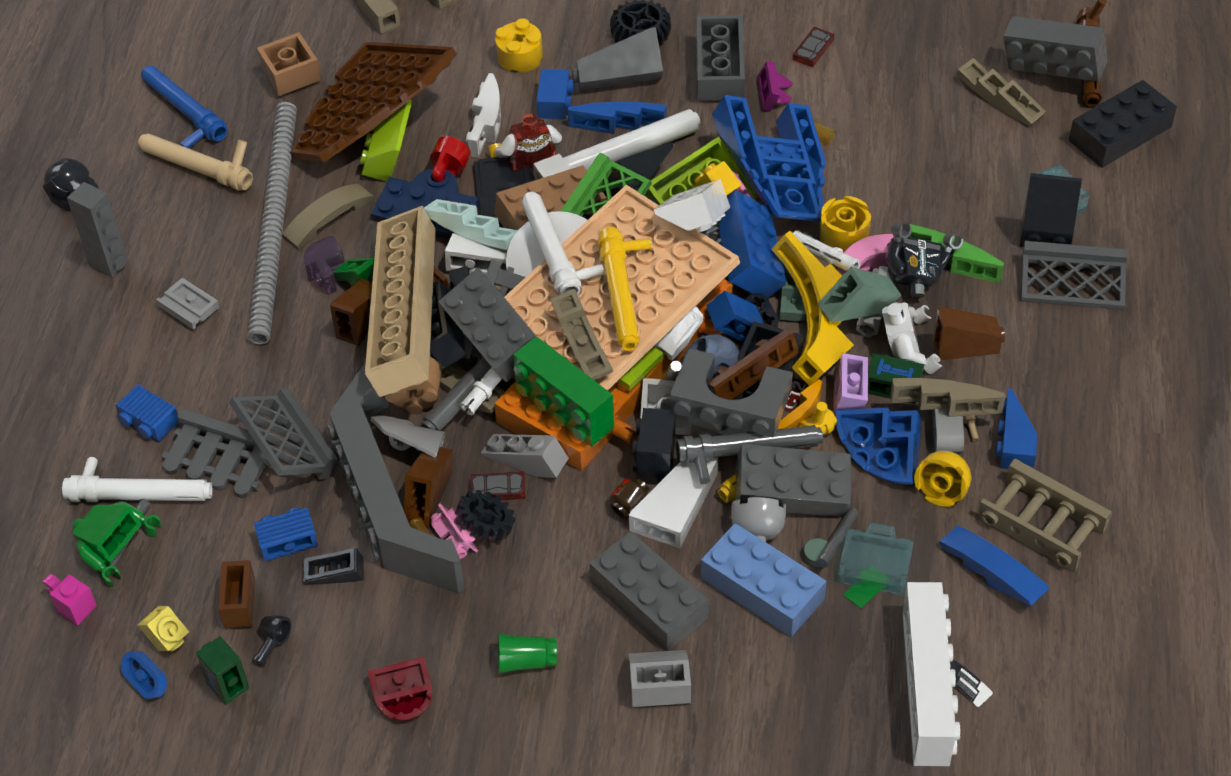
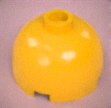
M937 451L929 454L919 464L914 475L915 486L918 491L921 489L926 495L925 499L937 506L944 507L953 506L956 502L961 501L967 494L972 480L970 468L966 461L960 455L951 451Z

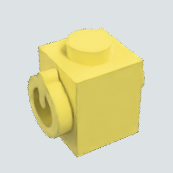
M158 606L138 624V627L158 651L176 650L183 644V637L189 633L169 606Z

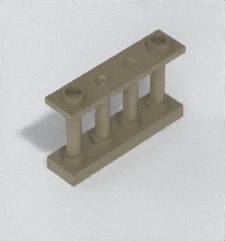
M1014 459L1009 465L1006 479L1009 485L994 504L984 498L982 499L978 518L988 526L999 529L1054 560L1059 566L1075 572L1081 556V552L1077 551V549L1091 530H1095L1100 534L1105 532L1108 528L1112 511L1021 461ZM1018 490H1022L1033 496V498L1022 513L1016 517L1004 510V508ZM1046 503L1058 511L1045 528L1040 530L1028 522L1040 506ZM1068 516L1082 523V525L1070 541L1065 544L1052 536Z

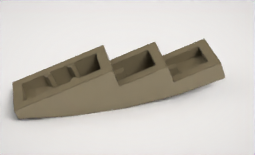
M974 58L960 67L955 74L991 105L1028 126H1031L1046 113L1014 80L1007 83L994 69L988 72Z
M892 378L890 394L892 403L919 402L920 410L947 408L948 417L1002 414L1005 394L1000 391L951 380Z

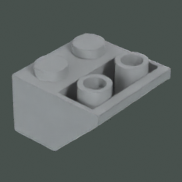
M686 650L629 654L633 707L691 703V679Z

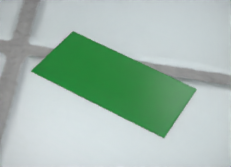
M871 567L843 596L862 608L890 580Z

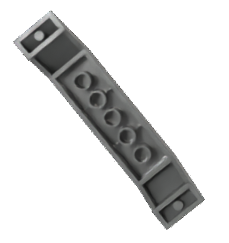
M365 362L330 411L332 424L327 425L332 439L331 445L334 454L340 460L338 462L342 475L347 478L346 483L350 496H354L356 501L354 504L359 518L362 517L364 522L362 525L367 539L370 538L372 544L370 545L375 560H381L385 570L456 593L464 592L461 560L452 538L442 540L411 528L371 431L374 424L370 421L371 417L379 416L382 409L389 407V403L385 399V395L382 397L378 396L365 375Z

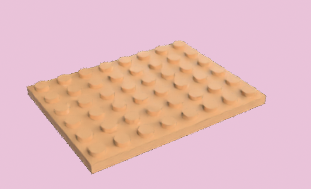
M625 185L562 243L568 261L574 265L576 271L602 264L604 269L603 275L580 281L581 291L578 298L595 336L613 369L612 373L595 379L606 390L611 388L740 264L739 256L703 233L697 232L696 229L687 231L655 215L654 209L659 205L628 185ZM607 227L617 228L623 235L624 241L651 239V249L626 251L625 264L639 335L637 348L631 351L623 350L618 344L605 266L600 258L598 237L600 231ZM544 260L512 289L505 298L542 341L581 370L551 304L550 299L558 296L549 276L550 269L546 260Z

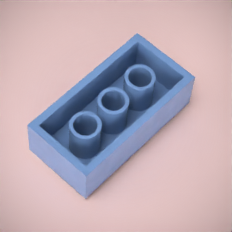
M736 523L701 559L702 580L791 638L825 600L826 580Z

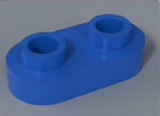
M131 651L123 656L121 660L122 674L144 698H159L165 693L167 688L165 674L144 652Z

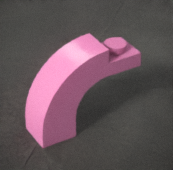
M881 234L863 238L851 245L844 253L859 259V269L871 272L879 266L889 267L885 257L888 250L887 244L891 241V238H894L893 234ZM838 267V272L843 276L846 271Z

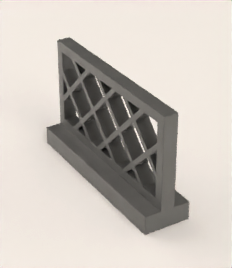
M1025 241L1022 252L1021 301L1124 310L1128 249ZM1028 263L1039 264L1043 270L1035 275L1028 268ZM1065 266L1069 272L1060 277L1053 268ZM1090 268L1095 274L1086 279L1079 270ZM1107 270L1119 271V277L1112 281L1104 273ZM1046 273H1049L1056 280L1049 287L1040 280ZM1072 275L1081 282L1075 289L1065 281ZM1098 277L1107 284L1101 291L1091 284ZM1034 282L1043 290L1039 294L1027 293V287ZM1061 285L1069 293L1065 296H1057L1052 290ZM1087 287L1094 296L1090 299L1083 298L1078 292ZM1112 289L1119 295V301L1108 300L1104 294Z
M289 388L280 389L277 396L232 397L229 404L278 476L315 473L319 480L329 478L338 458ZM263 405H272V407L269 409ZM243 406L255 410V413L245 409ZM258 413H261L273 420L270 421L264 417H261L258 415ZM275 421L281 423L282 426L276 424ZM254 422L267 428V431L257 427ZM270 430L273 431V432H275V433H277V434H280V435L284 436L285 438L282 439V438H280V437H278V436H276V435L270 433ZM287 439L292 440L295 443V445L288 442ZM267 441L279 446L280 448L278 449L276 447L269 445ZM284 448V449H286V450H288V451H290V452L296 454L297 457H294V456H292V455H290V454H288V453L282 451V449ZM299 458H304L308 463L300 460ZM279 459H281V460H283V461H285V462H287V463H289V464H291V465H285V466H283V465L281 464V462L279 461Z

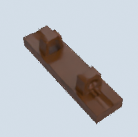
M785 329L769 341L762 339L756 343L757 349L730 368L723 366L715 371L717 377L707 383L709 390L716 396L727 400H732L762 379L766 366L777 369L799 353L794 332Z

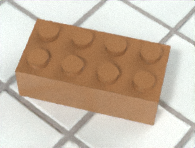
M582 165L497 192L494 214L504 228L519 230L529 221L522 205L523 196L528 192H535L541 196L548 213L561 211L587 170ZM603 192L597 193L594 198L595 204L607 200Z

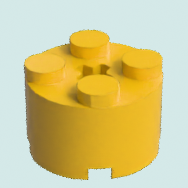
M518 19L516 22L509 23L496 30L497 58L502 68L508 71L514 70L518 71V73L532 71L540 65L543 58L542 37L540 30L535 25L529 23L527 19Z
M844 196L841 200L833 198L827 201L821 210L820 242L832 248L838 247L844 253L857 241L869 237L871 213L868 210L867 204L851 196Z

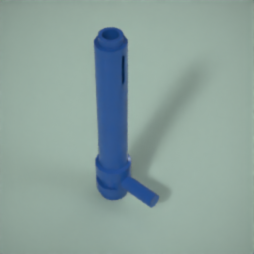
M155 66L143 68L141 72L143 81L192 121L197 129L180 143L181 146L190 148L204 136L213 141H221L226 137L228 133L226 123L217 117L213 111L205 109Z

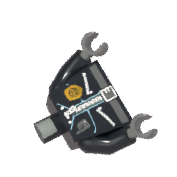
M896 223L891 227L894 238H891V241L887 244L888 250L885 260L892 271L894 281L898 284L909 286V297L914 299L923 298L925 296L924 288L937 282L952 255V248H960L963 244V238L957 236L952 243L955 234L947 233L943 238L945 247L942 248L941 243L909 237L912 232L911 226L905 223L902 225Z

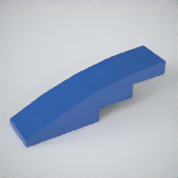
M645 102L589 103L569 106L567 110L568 127L614 134L616 128L636 130L641 128V125H649L667 118V105Z
M959 525L940 540L942 550L961 558L965 568L984 576L987 586L1029 606L1034 604L1049 590L1048 585L1023 564L984 538Z

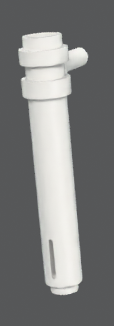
M535 192L526 193L523 196L522 205L550 269L549 276L554 284L556 293L561 295L575 289L577 295H579L581 280L604 274L602 264L576 271L574 265L568 261L541 196Z
M94 457L87 459L83 475H71L70 478L64 479L62 485L63 498L70 499L71 502H81L82 499H86L87 502L141 499L206 501L207 498H212L213 493L212 483L207 482V480L100 478L99 476H94L98 460Z

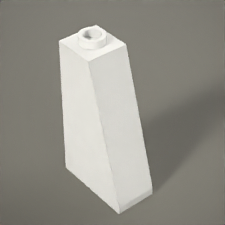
M718 458L706 461L711 480L708 484L700 483L695 463L686 464L685 461H681L630 512L629 531L681 548L718 474Z

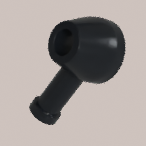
M274 615L265 616L261 620L259 631L266 639L258 653L252 658L253 662L264 667L275 645H281L288 639L292 628L289 618Z

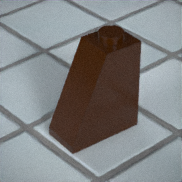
M361 279L331 302L330 310L337 339L359 346L368 333L372 282Z
M946 307L937 308L933 344L940 361L1000 353L1001 343L1005 342V332L1003 327H999L996 317Z
M439 447L436 457H432L422 451L406 473L404 513L408 523L415 518H421L424 525L430 527L431 516L436 513L438 504L452 474V449Z

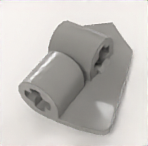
M388 416L371 417L370 421L384 434L389 436L391 446L397 450H406L413 446L417 451H423L432 457H436L439 447H443L445 432L415 426L410 421Z

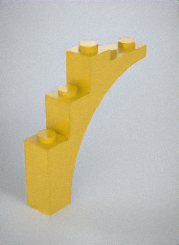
M789 231L771 250L785 265L802 296L807 316L808 331L802 354L792 368L810 386L840 359L842 353L846 354L854 344L837 327L842 321L830 322L818 304L842 275L831 264L824 267L798 238Z

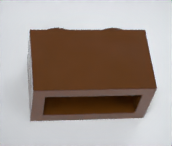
M250 560L222 562L218 611L224 628L250 627L253 625L255 576Z

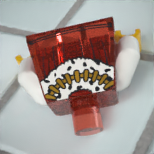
M525 114L522 118L523 122L513 124L509 129V135L506 136L502 144L496 143L488 146L490 157H507L515 171L534 166V163L556 155L553 144L561 142V134L552 125H546L544 120L537 118L535 114Z

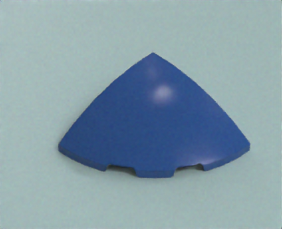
M889 408L836 410V424L840 439L851 454V458L860 467L882 480L899 484H914L921 435V417L917 410L890 412Z

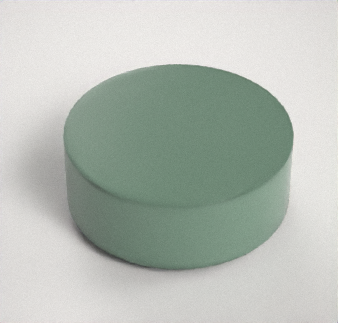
M819 538L808 541L804 547L805 561L811 566L820 567L817 564V560L828 542Z

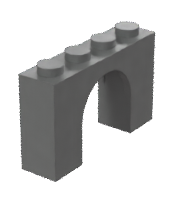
M689 349L670 393V410H674L680 416H687L705 422L729 426L734 429L754 432L759 435L775 437L792 390L793 372L766 366L760 385L752 395L740 400H727L713 394L707 385L714 374L715 354Z

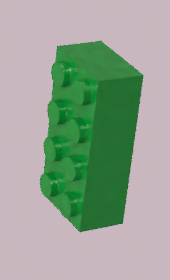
M536 336L513 354L515 387L522 396H527L534 401L541 411H546L553 416L559 425L571 430L578 440L585 441L592 447L615 428L613 394Z

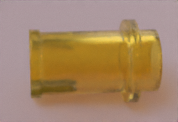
M814 119L819 139L830 144L836 135V130L818 123V119Z

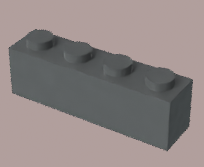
M83 182L67 197L89 266L113 277L125 266L128 259L109 197L106 192Z

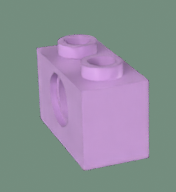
M842 353L834 370L833 414H836V410L864 409L868 401V357Z

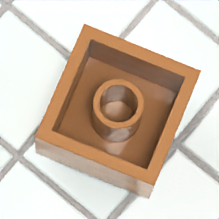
M300 32L257 47L260 67L278 96L321 80L318 60Z

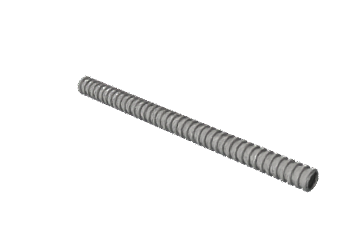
M281 102L276 106L247 334L248 340L258 345L266 344L270 341L292 158L291 150L293 148L297 114L296 106L290 102Z

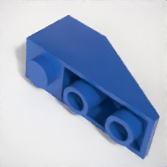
M1008 389L1001 414L1004 415V420L999 419L997 435L1002 436V441H997L996 457H1001L1000 468L1009 469V465L1014 459L1034 468L1037 433L1012 389Z

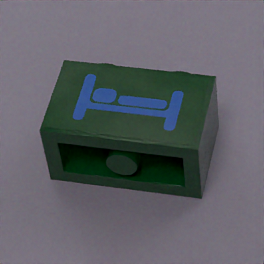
M873 353L868 367V394L891 399L892 378H923L924 364Z
M221 636L207 642L196 652L206 683L225 705L249 689L240 657Z

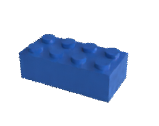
M734 190L727 196L730 208L724 212L725 216L717 221L722 246L739 256L740 264L728 274V278L731 283L752 294L760 293L769 298L787 284L782 261L771 250L777 243L772 212L768 206L762 205L750 196Z

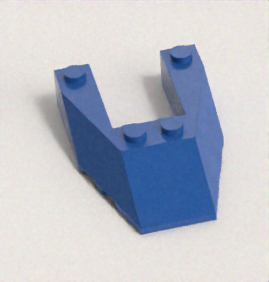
M724 95L712 113L717 133L755 194L778 218L820 222L824 198L822 196V187L825 184L823 169L826 166V161L810 107L808 105L788 103L776 120L780 138L756 136L746 98Z

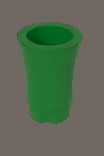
M498 633L497 654L499 674L515 670L557 666L556 638L545 639V636H514Z

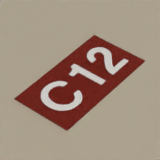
M792 377V390L784 409L785 411L792 412L799 406L800 393L809 386L805 381Z

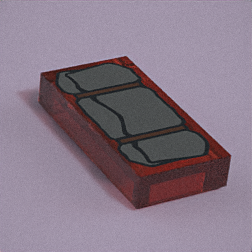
M813 27L793 53L792 60L814 67L834 41V34Z
M525 471L471 474V492L475 495L476 491L480 490L483 495H486L489 491L491 492V497L495 498L499 495L501 497L500 500L526 499Z

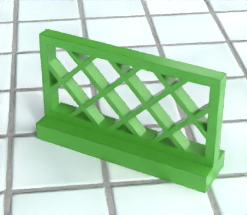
M599 153L560 212H569L582 217L584 213L593 211L594 215L597 209L602 208L612 198L610 189L620 186L624 187L629 183L637 181L642 184L637 192L644 196L652 182L611 161L608 156ZM613 169L620 172L622 180L612 183L608 182V177ZM606 191L608 200L595 204L594 198L597 193Z

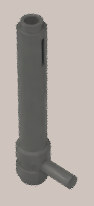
M484 357L423 418L422 427L441 431L462 409L459 404L473 390V384L476 381H480L491 368V365Z
M810 425L777 429L775 437L759 435L754 432L717 436L701 434L698 438L683 436L682 439L676 440V455L679 462L685 461L686 464L695 463L700 483L708 484L711 480L706 461H712L713 458L738 455L742 444L792 449L817 447L818 444L823 443V432L821 427Z

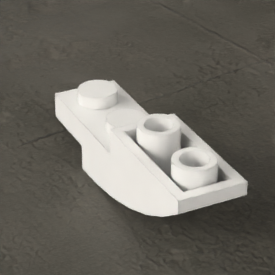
M489 73L485 82L481 83L479 95L477 98H474L472 103V111L475 112L473 129L466 136V144L469 146L472 157L479 158L486 141L495 143L500 130L501 107L499 88L492 73Z

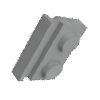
M181 278L164 292L165 295L162 298L158 297L156 299L158 307L193 330L199 321L203 322L219 308L218 300L184 278Z

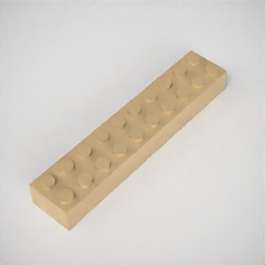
M423 206L377 223L365 375L379 397L394 394L401 389L412 385H419L429 380L435 227Z

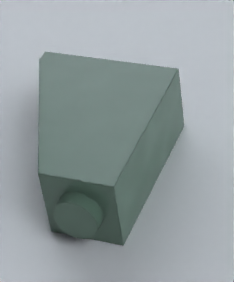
M850 267L818 304L830 322H839L882 314V309L895 303L901 294L889 277Z

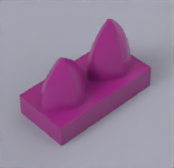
M766 61L757 76L762 110L771 112L775 104H785L791 101L792 98L779 88L790 87L793 83L782 74L777 73L774 62Z

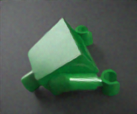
M118 502L112 505H96L84 518H77L73 523V536L77 540L76 548L81 559L94 571H100L105 584L109 587L114 586L108 578L110 575H116L119 579H121L117 567L106 566V562L111 563L142 524L144 525L146 535L150 537L156 536V529L153 526L161 528V521L158 516L149 515L145 517L143 516L144 512L125 502Z

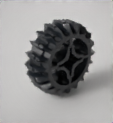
M633 0L631 3L625 1V5H618V9L613 10L610 19V32L617 43L647 29L656 27L658 44L663 45L664 40H668L671 30V17L666 7H661L660 3L654 4L653 0L649 2Z

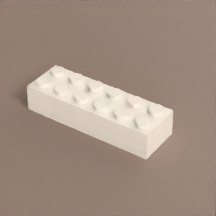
M907 582L902 614L914 766H950L952 755L957 754V740H960V723L955 722L954 714L958 712L957 695H953L952 687H955L956 681L955 669H950V662L953 661V645L948 644V636L951 635V621L946 619L945 612L949 609L948 594H943L942 582Z

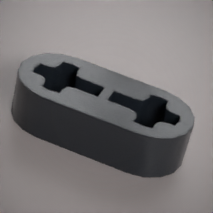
M760 293L749 295L746 301L761 307L759 313L762 321L765 319L768 325L778 328L779 319L768 298Z

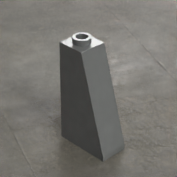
M656 27L647 29L577 60L576 69H572L574 83H578L579 90L662 79L663 67Z

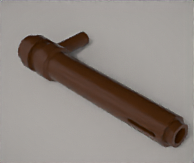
M1097 0L1093 8L1086 7L1081 9L1076 17V23L1100 27L1099 15L1107 0ZM1101 78L1099 82L1082 80L1083 102L1089 107L1097 106L1102 100Z

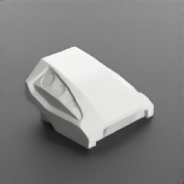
M695 306L653 347L667 355L668 359L673 360L688 345L691 337L702 324L703 314Z

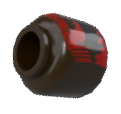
M624 479L610 495L611 509L618 516L626 520L629 518L630 512L648 495L649 487L640 479L636 481Z

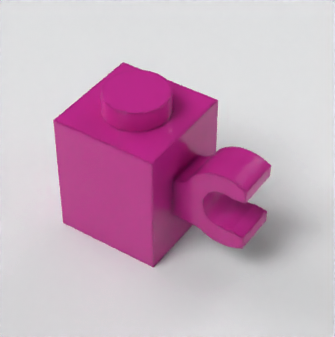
M49 574L42 581L43 584L48 586L46 591L49 593L57 613L77 626L97 606L90 587L70 574L62 582L52 574Z

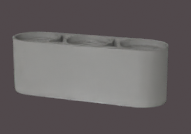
M947 408L932 409L935 452H963V416L948 417Z

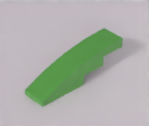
M910 224L912 232L909 237L941 243L942 248L945 247L943 238L946 234ZM963 241L960 248H952V255L947 263L951 265L950 273L997 283L1001 282L1004 262Z

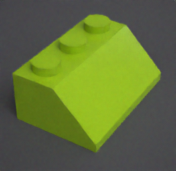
M411 99L372 130V134H367L364 147H368V151L363 150L360 164L364 165L362 175L386 182L392 176L412 104Z

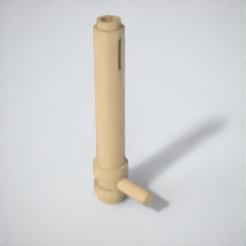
M143 134L138 139V147L143 152L214 178L225 186H230L236 190H247L252 184L253 174L246 167L241 166L247 146L246 141L238 140L233 161L223 162L152 134Z

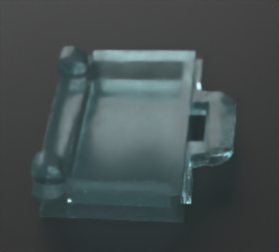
M872 522L865 533L859 530L847 529L837 582L904 595L914 542L908 539H896L895 527Z

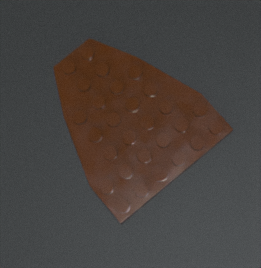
M365 42L337 71L334 76L337 80L336 84L333 86L328 85L325 90L328 96L319 99L304 123L307 131L299 134L297 142L291 150L292 155L295 159L322 163L328 161L331 157L376 128L378 124L428 85L434 83L440 72L450 66L457 53L453 47Z

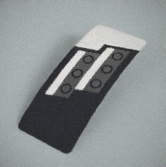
M954 659L950 662V669H955V686L977 707L993 694L980 679Z

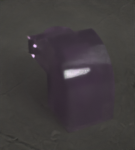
M331 235L314 242L307 248L304 253V265L309 282L315 280L318 287L323 286L328 295L337 292L332 271L344 263V256L336 239Z

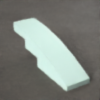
M436 199L424 207L427 215L433 221L465 238L484 245L507 250L513 236L518 231L499 227L498 218L478 215L475 205Z

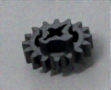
M477 490L475 495L469 491L466 496H461L455 514H457L456 521L463 522L461 529H469L470 536L477 534L482 541L484 537H488L491 542H494L496 537L503 540L505 535L508 536L516 520L513 517L514 510L507 509L509 503H502L499 495L494 498L491 497V492L489 491L486 495H483L480 490Z

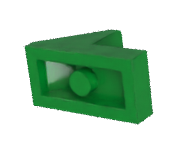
M374 257L348 259L333 270L331 274L335 281H347L351 287L361 279L373 282Z

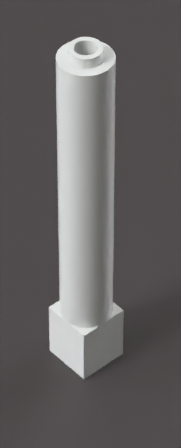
M688 109L562 158L560 154L534 163L535 180L582 165L588 170L599 153L608 156L611 161L616 162L620 159L656 148L697 132L700 118L696 112Z

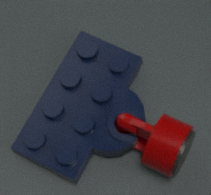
M453 136L440 137L430 155V162L434 168L419 173L412 182L389 177L371 212L372 220L380 222L420 206L426 207L436 199L475 205L478 209L480 205L479 198L461 194L455 175H460L463 172L471 156V151L467 144ZM430 219L435 227L436 236L450 239L452 234L455 233Z

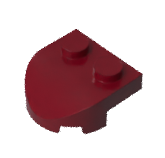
M424 656L367 671L375 704L384 716L398 721L410 720L421 715L429 706L432 697V684Z

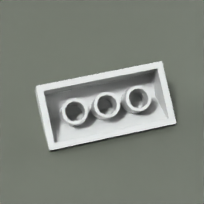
M721 179L673 195L656 207L654 213L687 231L696 229L697 232H701L711 228L712 225L716 224V221L721 220V217L725 216L724 212L730 208Z

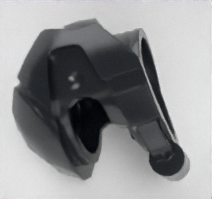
M63 158L52 164L44 176L43 188L50 201L66 211H71L67 200L68 192L76 190L83 182L99 189L94 179L89 177L87 167L81 162L70 158Z

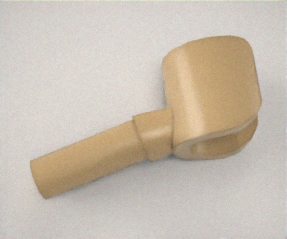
M977 415L963 416V423L968 425L972 441H978L979 437L975 426Z

